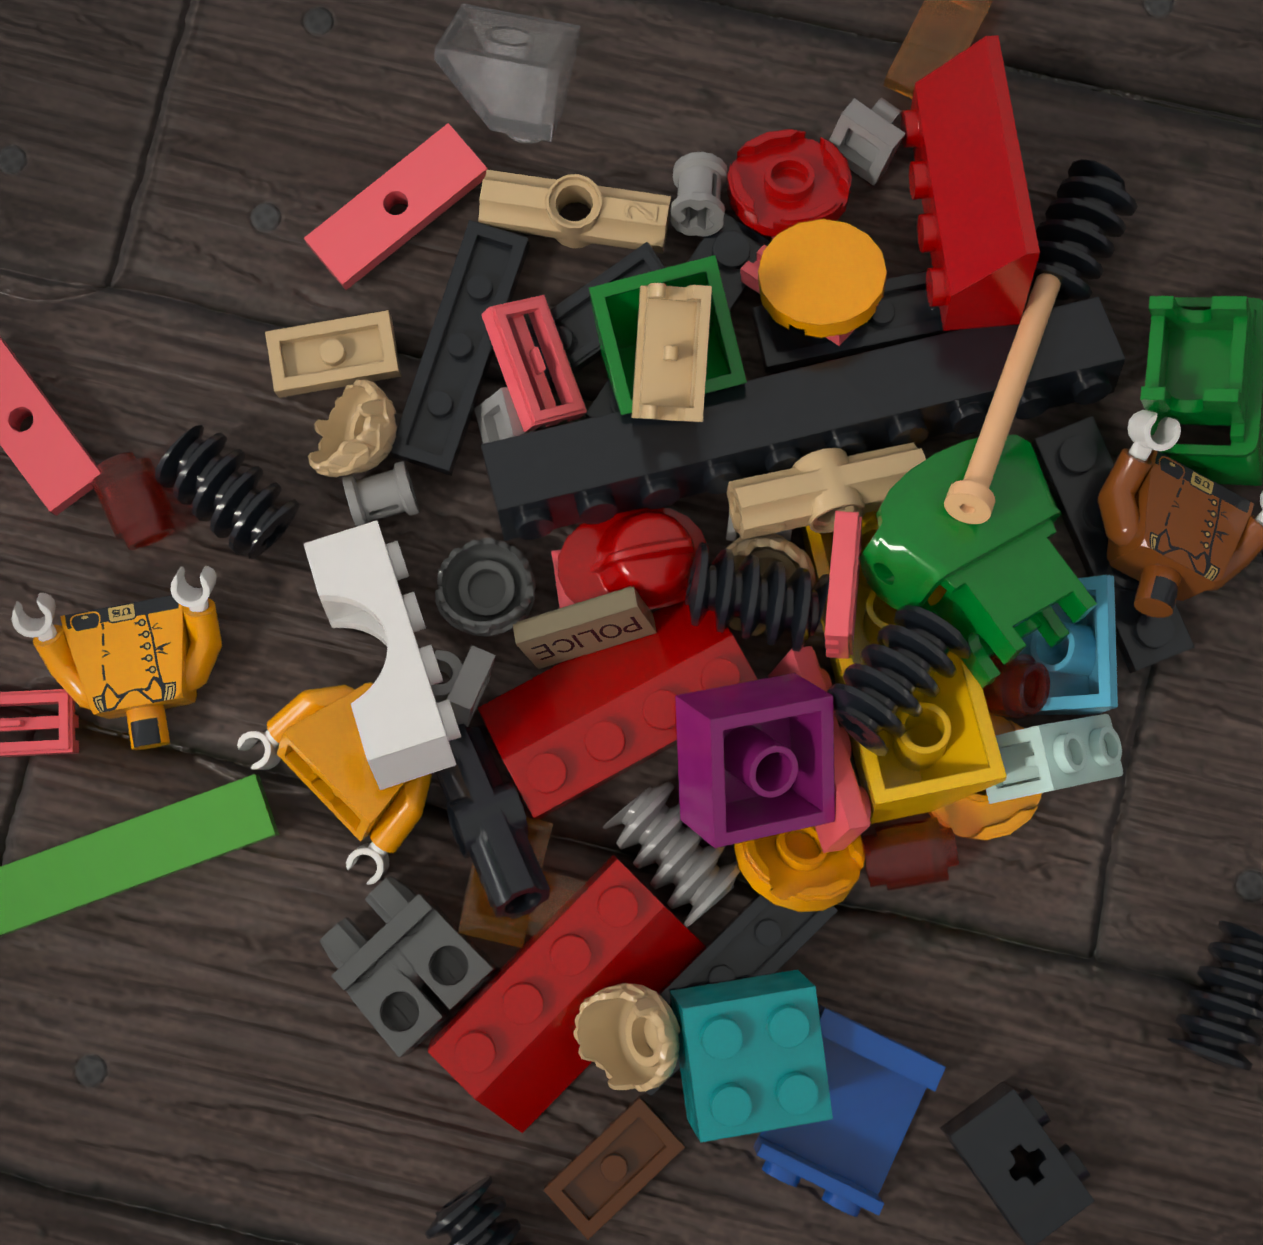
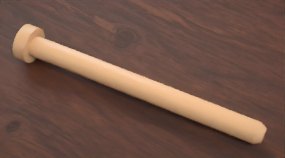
M1042 273L1036 277L964 479L951 484L944 501L946 511L953 518L963 523L982 524L989 520L996 500L989 488L1061 286L1060 280L1052 274Z

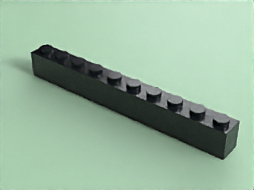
M1099 296L1053 307L1015 414L1017 419L1034 418L1049 408L1074 402L1080 405L1092 404L1105 398L1108 394L1114 393L1126 358ZM1019 324L961 329L748 380L744 384L709 392L704 396L703 422L631 418L632 413L621 415L620 411L481 444L487 476L504 541L515 538L525 540L537 539L546 536L553 529L581 522L585 524H599L610 520L618 513L642 507L661 509L672 505L679 498L704 492L711 494L726 493L729 481L790 469L803 456L821 449L839 448L844 450L847 456L912 442L918 445L926 438L951 432L957 434L975 432L983 426Z

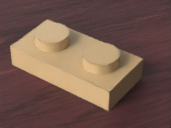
M389 310L265 332L274 392L279 398L345 387L346 385H353L356 379L373 382L401 377L393 322Z

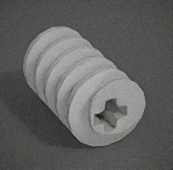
M669 781L653 788L651 786L612 817L603 828L608 829L620 824L625 825L616 844L621 850L639 843L642 845L633 864L637 869L655 863L658 864L659 867L650 884L654 889H658L674 883L676 887L667 905L671 909L688 903L693 906L684 922V925L688 927L735 887L733 884L740 870L737 861L718 867L716 863L725 846L714 848L709 844L701 847L699 843L702 837L690 827H684L683 822L680 820V804L667 807L665 803L674 789V785Z

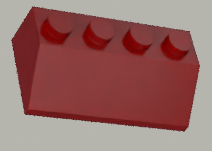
M994 35L985 36L917 81L914 85L911 109L902 110L901 130L906 133L902 139V144L904 148H913L915 161H911L909 165L910 194L912 200L922 199L924 214H919L918 216L919 248L921 253L930 252L933 268L927 269L926 274L927 298L930 307L939 306L943 331L1020 324L1040 255L999 36Z
M685 601L669 607H663L653 612L657 633L561 662L478 708L505 766L534 819H542L677 745L675 695L758 680L728 627L723 633L717 632L715 612L708 611L697 627L691 625L689 605H685Z
M613 854L431 1038L427 1052L476 1101L523 1133L592 1063V1061L581 1059L578 1053L580 1044L574 1038V1030L576 1029L575 1018L580 1012L579 1008L584 999L593 996L603 988L623 983L644 985L658 993L705 945Z

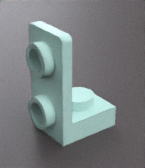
M1108 714L1042 724L995 735L1007 778L1005 781L987 788L986 792L989 804L1122 776L1123 768L1120 760L1122 746L1118 734L1112 727L1110 716Z

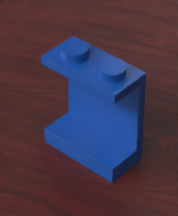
M819 1004L818 1009L833 1119L760 1132L753 1147L756 1155L765 1159L762 1170L770 1176L793 1187H798L801 1178L825 1189L821 1198L823 1201L851 1216L858 1217L861 1208L879 1216L884 1202L878 1194L926 1088L934 1092L936 1091L946 1067L928 1056Z

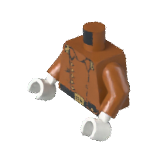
M1141 410L1133 414L1128 422V434L1134 443L1131 449H1122L1099 492L1098 504L1106 536L1108 537V562L1111 567L1139 581L1134 607L1145 615L1164 618L1173 614L1176 600L1184 601L1204 591L1220 589L1245 569L1263 550V491L1260 495L1262 511L1255 517L1251 514L1254 503L1159 452L1168 450L1176 444L1181 432L1180 423L1176 419L1165 417L1159 422L1155 434L1151 436V427L1157 419V413L1150 410Z

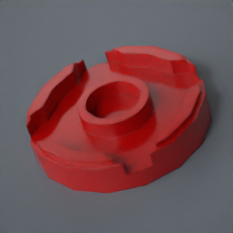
M792 129L766 132L747 141L737 151V158L732 163V166L730 164L727 174V193L731 209L745 225L763 235L776 237L777 234L801 222L820 219L837 221L846 211L851 191L852 176L848 160L833 143L820 137V143L815 140L805 138L806 132Z

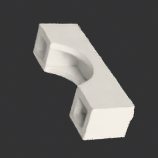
M376 520L303 543L316 589L331 627L350 628L369 633L387 646L386 661L379 677L363 695L351 703L365 755L379 789L383 790L455 766L456 762L449 741L460 738L461 734L450 700L447 699L438 703L435 700L431 686L443 682L432 645L419 648L414 632L426 629L415 593L411 592L402 595L397 580L407 578L409 574L398 540L385 544L378 521Z

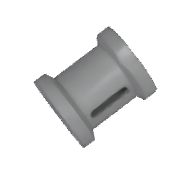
M706 152L686 154L675 162L672 177L678 191L677 198L671 204L670 222L677 231L687 236H710L717 233L724 225L725 206L720 200L721 191L727 184L728 168L724 161L714 154Z
M405 461L395 463L393 470L361 479H356L353 475L343 477L345 495L356 527L406 512L409 516L420 513Z

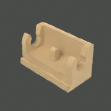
M650 283L648 286H640L631 418L703 422L712 286L689 285L687 287L666 286L665 283Z

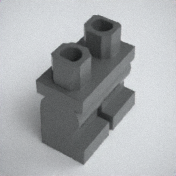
M388 876L365 898L367 903L385 921L386 925L369 940L350 918L345 917L320 939V943L331 962L338 968L331 977L344 991H347L356 1006L400 1058L409 1055L451 1016V1013L435 996H431L424 988L426 984L450 1010L456 1009L487 982L500 967L465 935L429 895H416L412 889L397 878Z

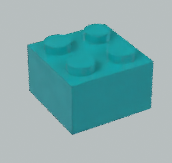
M798 969L670 991L672 1011L681 1030L678 1034L680 1043L678 1054L686 1115L700 1143L833 1119L816 986Z

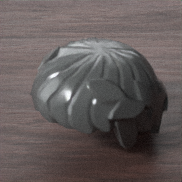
M482 538L480 541L472 540L466 543L463 548L452 550L449 558L444 559L441 569H438V590H435L437 608L441 616L452 627L462 632L476 636H493L512 631L513 624L525 620L534 604L536 583L531 565H529V561L520 550L502 540H495L493 538Z

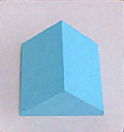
M1101 575L1078 578L1097 605L1075 624L1058 603L1051 606L1069 631V634L1062 642L1051 648L1040 632L1036 630L1022 639L1026 647L1015 659L1005 665L999 659V672L1001 673L999 675L1000 714L1097 715L1118 707L1114 576Z

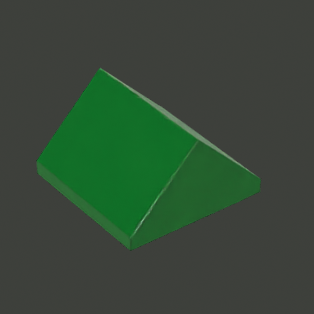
M716 255L588 288L602 357L621 415L632 413L640 286H648L650 283H665L666 286L687 287L689 285L712 286L705 394L747 383Z

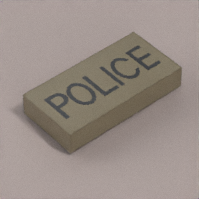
M631 586L513 624L516 645L538 669L657 633L652 611L636 589Z

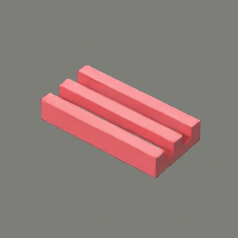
M545 295L488 307L481 316L524 433L534 431L543 425L546 427L554 426L566 419L568 422L577 420L586 414L587 409ZM524 314H528L561 402L559 406H556L544 370H546L544 360L539 348L534 346Z
M835 511L824 634L826 657L849 659V655H853L860 573L859 557L861 556L862 517H859V512Z
M65 689L0 692V707L59 704L58 716L0 718V732L59 729V740L1 742L0 757L79 753V741L75 740V728H79V716L75 715L76 702Z

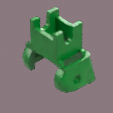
M1150 296L1151 326L1145 387L1141 386L1140 400L1145 410L1157 413V419L1151 427V436L1155 434L1159 422L1165 417L1176 419L1180 424L1231 426V446L1175 444L1170 449L1159 452L1218 484L1262 486L1263 300L1247 298V296Z
M1008 434L989 489L993 492L996 501L988 521L982 524L963 523L949 515L944 507V501L951 484L964 479L978 438H974L935 453L910 469L888 491L876 513L879 528L859 557L862 573L868 585L890 607L898 610L905 605L919 606L946 620L962 634L968 642L971 655L969 659H961L982 688L993 683L1001 674L990 657L996 654L1004 665L1012 661L1026 647L1022 639L1036 630L1040 632L1051 648L1062 642L1069 634V631L1051 607L1052 605L1058 603L1074 624L1083 619L1097 605L1049 540L1057 532L1053 523L1061 515V512L1054 503L1031 443L1018 435ZM941 585L947 592L938 603L931 606L927 600L935 589Z

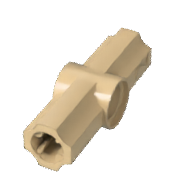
M487 170L482 181L478 222L505 231L552 237L562 245L570 248H583L593 243L636 250L648 242L656 253L663 254L669 223L671 196L597 186L590 178L579 174L565 175L556 180ZM579 202L591 209L589 215L580 221H569L559 215L563 207L570 203Z
M914 442L847 456L846 452L839 448H826L803 456L790 469L729 481L727 496L734 530L740 535L742 540L808 525L816 533L834 532L835 511L859 512V517L862 518L865 513L877 511L888 491L910 469L926 460L922 448L918 449Z

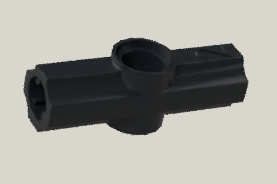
M463 723L458 725L461 737L449 741L456 765L435 772L447 799L446 808L451 830L464 858L471 857L479 875L480 883L484 887L490 907H492L496 918H519L534 912L536 907L547 901L550 897V887L528 840L527 819L515 787L511 782L503 783L493 755L488 749L480 728L467 727Z

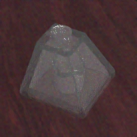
M462 3L435 47L434 60L491 131L507 133L509 138L521 143H537L542 140L551 142L563 115L581 26Z

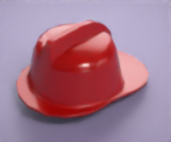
M643 508L618 513L603 523H583L566 538L558 555V578L565 595L574 604L631 586L636 589L650 610L669 607L685 601L687 584L699 544L701 542L706 543L701 529L688 516L671 508Z

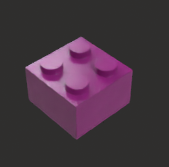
M796 673L675 695L680 820L711 846L718 848L835 822L833 695Z

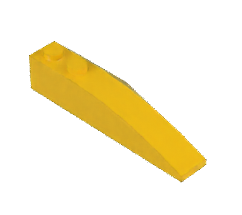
M877 511L865 513L862 518L861 554L879 528ZM809 525L801 527L805 550L814 565L816 580L818 581L823 574H829L830 578L834 532L816 533L810 529ZM861 564L853 655H849V659L830 658L836 684H845L843 675L849 665L855 663L862 664L860 659L862 650L870 644H878L877 636L881 628L889 624L895 625L894 616L897 609L890 607L871 589L862 573ZM936 589L927 600L931 606L938 603L941 599ZM827 594V599H826L824 611H823V614H822V617H821V622H822V627H823L824 634H825V623H826V612H827L828 594ZM950 651L947 656L957 669L956 674L952 678H946L934 671L930 673V676L940 688L939 694L933 698L917 690L913 693L923 708L922 714L919 717H913L901 710L896 713L906 728L905 734L902 737H897L884 730H881L879 736L889 748L886 756H878L869 751L848 733L860 784L870 798L871 824L935 811L999 784L1007 778L983 689L962 659Z

